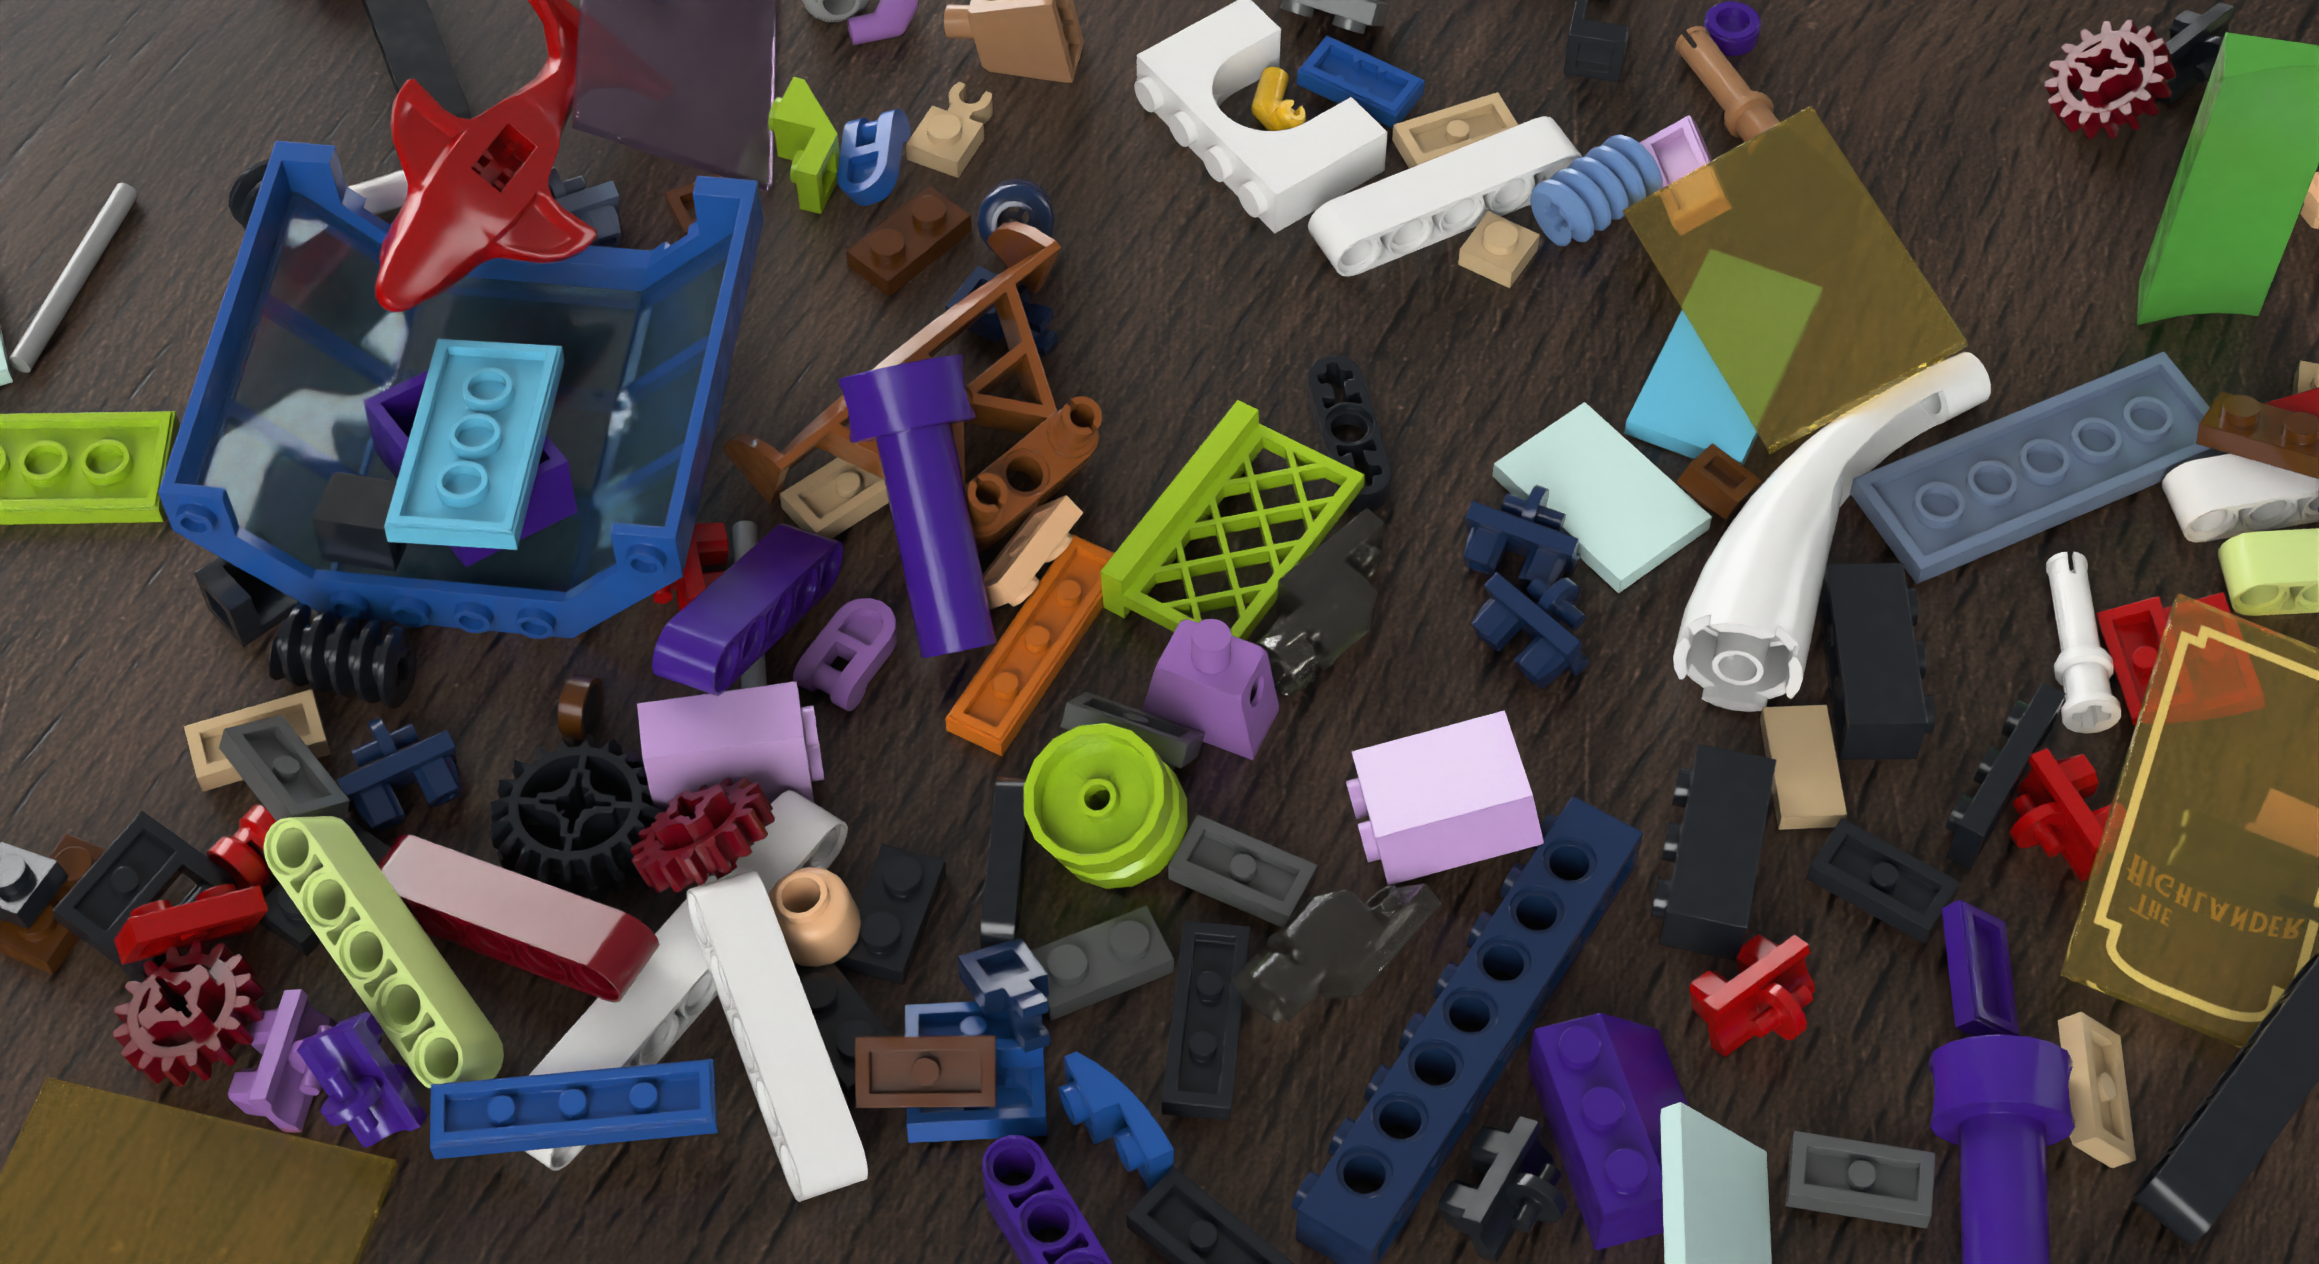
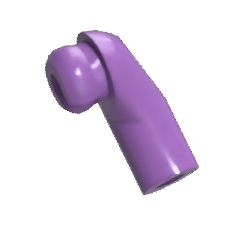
M880 0L874 13L847 18L848 32L852 45L902 35L917 11L918 0Z

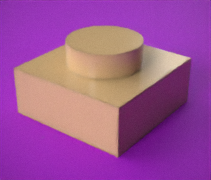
M1488 211L1460 248L1458 265L1510 288L1537 252L1540 234Z

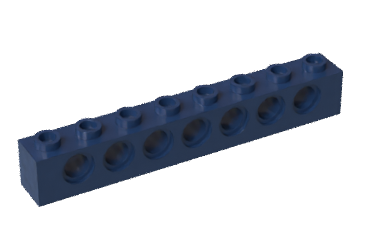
M1574 796L1571 797L1559 817L1550 813L1544 819L1540 826L1544 844L1532 847L1536 851L1527 865L1517 862L1512 867L1502 885L1500 898L1503 901L1494 915L1487 911L1480 915L1467 940L1466 946L1470 948V951L1460 965L1451 961L1446 966L1433 992V997L1437 999L1426 1016L1417 1012L1412 1017L1399 1042V1049L1402 1050V1053L1392 1068L1383 1064L1372 1077L1364 1095V1101L1368 1103L1357 1121L1347 1117L1342 1122L1328 1149V1154L1333 1157L1321 1175L1311 1171L1300 1185L1292 1203V1209L1297 1211L1296 1240L1338 1264L1381 1263L1635 869L1643 836L1642 831ZM1568 873L1578 879L1572 881L1564 880L1555 874ZM1536 922L1542 924L1547 929L1531 930L1522 924ZM1492 972H1505L1515 979L1499 981L1488 974ZM1461 1022H1469L1477 1025L1482 1030L1475 1033L1460 1031L1454 1025ZM1425 1074H1437L1444 1077L1448 1082L1437 1086L1429 1085L1420 1080L1419 1077ZM1400 1126L1410 1130L1414 1135L1407 1139H1395L1388 1136L1384 1130L1389 1127ZM1356 1180H1367L1377 1185L1379 1189L1373 1193L1361 1194L1353 1191L1347 1185Z

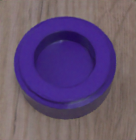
M1727 1L1718 3L1707 11L1703 27L1707 29L1710 37L1724 55L1739 56L1750 52L1756 46L1761 20L1757 12L1750 6L1740 2Z

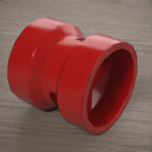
M258 804L252 806L239 819V830L232 837L223 836L206 852L209 859L226 870L238 884L237 890L258 885L263 890L270 883V873L272 871L265 859L264 842L268 830L276 821L264 806Z

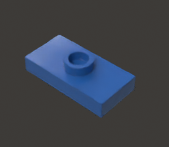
M1329 36L1323 39L1297 71V85L1338 104L1352 97L1377 122L1392 129L1394 124L1402 122L1424 94L1425 80Z

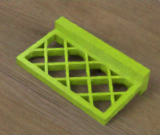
M1237 400L1100 571L1104 608L1124 619L1132 610L1175 632L1181 620L1189 619L1199 623L1202 621L1201 612L1235 606L1238 620L1230 629L1231 635L1246 641L1364 487V474L1260 424L1259 410ZM1264 448L1285 458L1288 469L1254 475L1251 463ZM1325 478L1340 485L1334 496L1307 501L1302 482ZM1293 484L1298 503L1269 509L1263 508L1259 491ZM1250 493L1255 511L1220 517L1218 505L1224 497ZM1303 519L1306 532L1299 540L1278 544L1273 543L1269 525ZM1260 528L1264 546L1230 553L1225 536L1226 533ZM1216 535L1221 555L1186 561L1183 549L1190 540ZM1177 558L1178 563L1172 564L1174 560ZM1284 559V561L1279 565L1278 560ZM1269 562L1272 576L1267 583L1239 588L1235 568ZM1226 570L1231 590L1195 596L1191 577ZM1182 579L1187 599L1161 603L1147 594L1155 584ZM1250 603V605L1245 610L1244 604Z

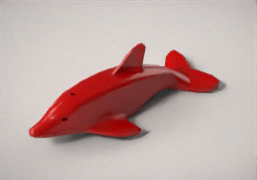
M528 0L544 25L548 59L536 78L477 117L465 119L454 116L442 108L414 78L407 80L393 101L391 129L393 143L408 183V189L404 204L382 242L379 255L380 269L375 284V295L378 303L391 312L407 311L425 300H430L446 292L477 266L495 258L551 263L560 262L582 253L597 238V230L564 209L552 197L548 187L549 176L560 148L561 136L574 106L591 92L620 91L643 99L655 106H660L674 95L672 88L624 50L568 0Z

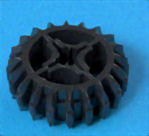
M589 733L579 747H571V744L561 736L558 750L549 754L536 745L535 753L533 754L535 762L528 764L515 760L514 768L512 769L514 779L499 780V787L497 789L499 799L490 802L489 814L492 825H490L491 830L489 834L493 847L498 850L497 856L501 867L576 895L588 893L591 900L598 903L602 897V890L611 886L614 890L624 895L627 888L625 877L630 875L643 879L632 862L634 855L631 852V847L642 841L638 835L639 832L651 827V824L656 822L654 816L663 812L662 809L653 806L642 757L636 749L623 754L622 747L615 738L599 749L596 740ZM596 790L614 794L625 802H618L615 796L600 794ZM532 837L544 838L545 844L559 845L564 851L546 847Z

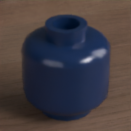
M1016 178L1002 181L990 189L980 205L977 224L980 237L986 246L994 252L989 246L987 239L1003 223L1010 222L1008 218L1016 219L1017 222L1035 227L1051 237L1056 215L1053 202L1043 188L1032 181ZM1010 207H1020L1017 212L1008 211ZM1025 211L1029 214V220L1026 223L1022 218Z

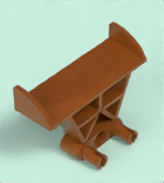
M1020 222L1003 223L987 239L989 246L1009 267L1007 270L963 298L872 369L930 359L984 314L996 307L1009 352L965 387L967 398L972 410L975 411L976 418L952 424L978 554L989 549L1029 516L1036 507L1041 506L1080 474L1097 448L1099 440L1098 428L1102 422V411L1099 405L1091 398L1085 396L1074 397L1070 400V405L1066 403L1063 409L1059 411L1056 409L1017 289L1024 284L1033 295L1042 289L1061 246L1056 240L1035 227ZM1017 373L1026 402L990 396L989 394ZM844 395L840 396L780 452L767 442L749 433H737L723 446L726 456L769 505L780 498L788 471L817 448L884 479L876 441L850 443V429L845 427L850 422ZM964 423L1028 434L965 485ZM1010 471L1026 473L1032 478L1035 489L1030 492L1016 490L1008 482L1006 474Z

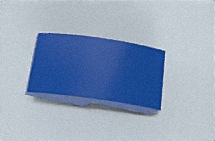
M1077 1051L1064 1056L1065 1084L1058 1087V1093L1070 1122L1074 1126L1083 1122L1094 1145L1113 1137L1116 1151L1125 1169L1128 1172L1138 1169L1148 1191H1150L1174 1167V1149L1162 1128L1133 1092L1113 1074Z

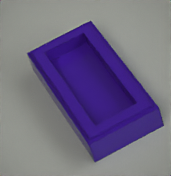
M1961 899L1943 907L1942 914L1955 1028L1972 1036L1999 1034L2020 1036L2005 921Z

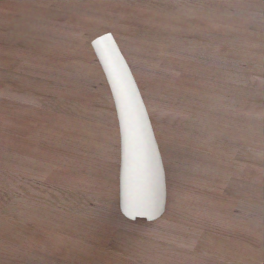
M1962 352L1896 381L1851 407L1802 444L1750 497L1724 532L1706 562L1685 608L1673 655L1674 669L1679 679H1684L1687 674L1693 681L1704 688L1702 700L1733 711L1755 712L1762 711V708L1767 706L1768 699L1785 693L1788 698L1792 699L1799 691L1806 667L1820 592L1839 508L1850 495L1853 479L1870 472L1893 451L1919 434L1987 401L1991 394V383L1984 365L1976 356L1969 352Z

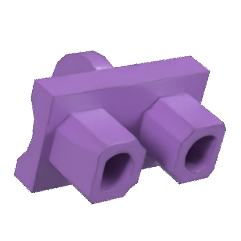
M302 989L284 990L279 1008L263 1010V1020L251 1023L249 1034L254 1038L251 1045L262 1054L259 1067L241 1069L239 1072H235L228 1091L229 1099L244 1113L266 1116L284 1133L302 1132L313 1096L318 1095L322 1087L297 1049L305 1038L337 1025L331 1017L320 1013L310 1005L308 995Z

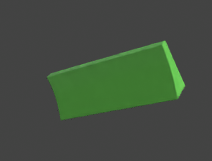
M2225 33L2139 280L2137 325L2192 314L2227 313L2259 316L2319 164V45Z

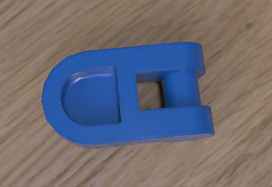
M897 108L882 112L878 120L871 122L867 118H859L848 121L845 124L837 171V184L855 204L867 206L880 202L890 195L896 185L903 143L908 142L911 136L910 122L903 110Z

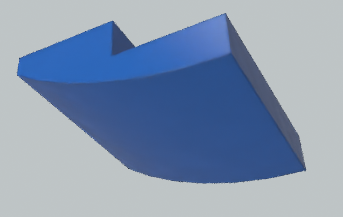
M976 1001L905 1005V1036L997 1035V1105L995 1107H907L908 1143L995 1139L1009 1135L1025 1137L1047 1136L1044 1049L1042 1047L1024 1052L1015 1038L1006 1010L985 1015Z

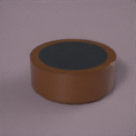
M574 674L566 681L558 706V727L564 738L584 741L588 733L592 738L595 736L601 721L604 703V690L600 678Z

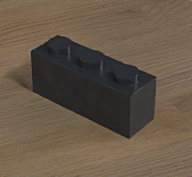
M1903 563L1826 564L1818 602V611L1839 760L1917 759L1924 734H1932L1935 726L1934 699L1932 695H1923L1921 680L1925 678L1927 668L1926 647L1923 641H1915L1913 626H1916L1918 620L1917 591L1915 588H1907Z
M1698 744L1692 769L1679 767L1672 805L1683 807L1684 813L1681 824L1669 821L1661 859L1662 861L1674 863L1671 880L1658 877L1651 917L1663 919L1659 945L1737 961L1736 956L1740 952L1741 946H1743L1748 927L1776 759Z

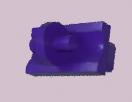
M363 1012L340 1021L331 1029L305 1038L297 1049L304 1062L329 1096L320 1110L323 1117L331 1126L347 1123L364 1148L376 1144L395 1132L403 1130L412 1131L420 1128L427 1117V1114L415 1098L421 1085L408 1067L391 1063L380 1046L384 1031L370 1012Z

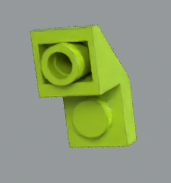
M793 77L783 98L777 97L774 100L769 113L768 126L769 130L775 134L778 157L793 160L790 179L797 186L799 209L822 214L837 184L840 157L838 134L805 79Z

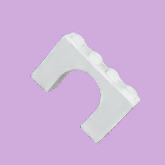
M1237 0L1137 54V81L1134 84V89L1143 108L1148 112H1155L1169 126L1172 135L1181 146H1189L1204 162L1209 174L1216 181H1223L1239 197L1245 211L1254 218L1259 217L1274 233H1277L1317 210L1328 201L1340 197L1385 171L1387 131L1352 97L1308 122L1287 130H1255L1242 126L1228 118L1219 108L1224 100L1258 81L1265 68L1272 66L1280 68L1281 28L1252 0Z

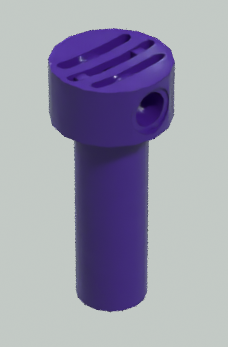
M959 354L893 365L837 380L848 408L850 443L876 440L921 658L944 655L997 643L952 430V424L976 418L975 411L970 406L964 386V356Z
M1985 1035L1948 1042L1934 1050L1929 1059V1068L1934 1082V1104L1930 1118V1127L1937 1137L1959 1146L1962 1264H2051L2047 1146L2054 1145L2068 1138L2075 1128L2068 1088L2073 1061L2067 1050L2052 1042L2028 1036Z

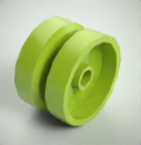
M1108 723L1077 726L1052 739L1034 759L1023 787L1024 816L1034 839L1079 880L1105 889L1133 887L1159 874L1174 857L1188 827L1187 797L1176 774L1133 731Z

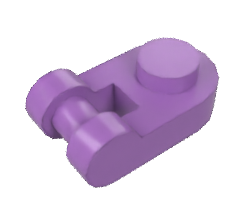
M872 598L856 599L842 606L798 661L793 674V682L797 681L798 686L810 692L820 689L830 694L831 703L847 711L854 710L862 700L867 684L891 655L897 644L896 618L891 608L882 601ZM837 656L849 661L842 672L830 666Z

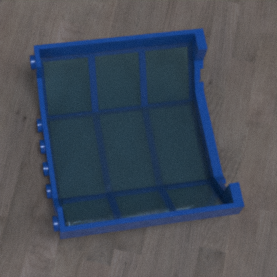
M275 141L158 491L173 531L299 602L307 604L317 612L325 608L334 612L335 617L338 619H342L347 614L357 617L358 621L365 619L397 622L412 628L431 625L460 628L470 633H484L486 631L518 633L534 639H545L550 636L574 638L682 578L764 222L758 181L697 176L693 190L697 221L689 226L685 237L672 245L665 241L651 251L589 245L577 256L551 263L495 258L477 266L446 292L430 300H425L407 311L391 312L378 303L375 295V284L380 269L379 255L382 242L392 224H388L364 208L366 198L347 187L335 145ZM437 339L562 346L565 362L547 436L569 462L577 507L576 513L520 540L517 550L502 549L468 567L464 566L449 546L408 543L396 572L331 562L322 558L312 517L332 474L341 472L397 481L375 453L363 400L429 370Z

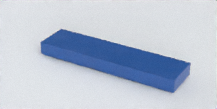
M713 1059L431 1085L430 1150L434 1159L718 1133L716 1069Z

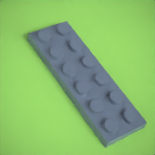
M2161 352L1853 479L1850 494L1898 560L1903 563L1904 568L1915 583L1919 584L2162 482L2171 470L2185 462L2228 453L2196 444L2199 423L2210 407L2165 352Z

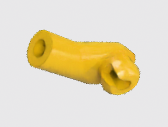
M1273 66L1265 68L1261 73L1251 105L1252 114L1268 131H1281L1300 126L1306 121L1305 110L1302 105L1296 111L1291 108L1294 105V100L1287 99L1283 101L1289 76L1283 69Z

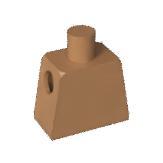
M971 0L970 5L948 4L944 13L946 37L948 39H974L981 65L987 71L1073 83L1084 45L1073 0Z

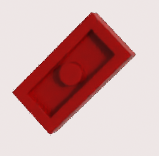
M223 884L201 892L195 897L196 901L172 907L169 900H159L134 909L130 913V918L127 919L114 939L122 965L166 954L167 949L171 946H175L178 950L190 948L194 940H201L206 944L252 932L268 911L260 885L237 891L234 884Z

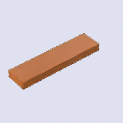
M1072 534L1073 539L1069 546L1051 564L1035 590L1031 593L945 718L946 731L995 754L1004 755L1103 608L1100 571L1114 555V552Z

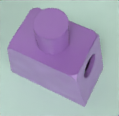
M1189 619L1181 620L1156 665L1142 711L1205 732L1203 742L1254 760L1279 712L1268 654L1261 646L1232 636L1229 627L1220 620L1206 619L1199 623Z

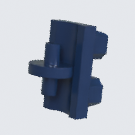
M1536 484L1527 500L1507 493L1502 503L1501 511L1474 501L1471 502L1465 517L1469 534L1464 553L1465 566L1486 575H1494L1498 572L1505 552L1508 550L1527 557L1518 577L1521 586L1527 589L1536 577H1540L1551 587L1562 579L1565 571L1574 574L1580 560V554L1577 553L1579 539L1560 532L1566 514L1546 507L1549 489Z
M1497 572L1485 583L1484 588L1490 599L1482 606L1471 625L1478 637L1498 652L1504 648L1520 629L1533 639L1514 662L1517 668L1536 686L1543 689L1560 676L1566 668L1578 676L1590 663L1588 658L1580 653L1581 642L1559 624L1562 620L1570 628L1576 630L1583 624L1586 615L1574 606L1580 593V587L1568 577L1562 578L1550 587L1540 577H1536L1527 587V592L1538 600L1537 605Z
M380 717L367 722L373 740L352 749L351 753L358 768L380 758L382 759L337 779L339 787L350 800L347 809L348 813L356 809L359 817L373 835L391 829L405 820V814L394 792L412 783L417 782L429 808L439 807L461 796V786L455 766L457 763L456 746L448 730L397 752L406 746L418 742V735L411 723L389 733Z

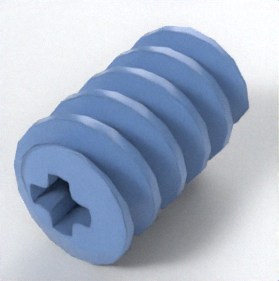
M1621 134L1611 136L1601 146L1594 147L1584 157L1574 160L1566 169H1561L1549 180L1540 182L1532 190L1530 198L1532 212L1540 228L1557 246L1568 245L1571 242V238L1578 242H1587L1594 235V230H1605L1611 224V219L1623 218L1628 213L1629 208H1638L1644 203L1646 197H1654L1659 194L1663 188V178L1653 156L1643 145L1633 138Z

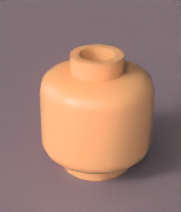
M806 867L794 870L782 877L770 890L768 896L793 962L806 967L830 965L846 956L857 943L861 927L859 909L848 888L836 874L825 868Z

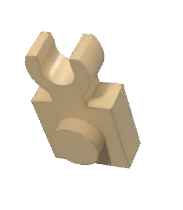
M962 82L955 84L949 92L948 110L931 106L906 143L907 160L959 178L984 140L983 124L988 122L993 114L992 93L986 91L978 102L968 104L965 103L967 100L966 84Z

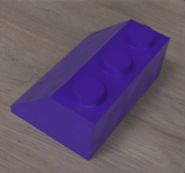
M1603 1013L1534 1029L1527 1068L1594 1249L1599 1250L1664 1233L1660 1114L1662 1108L1679 1102L1688 1106V1103L1659 1030Z

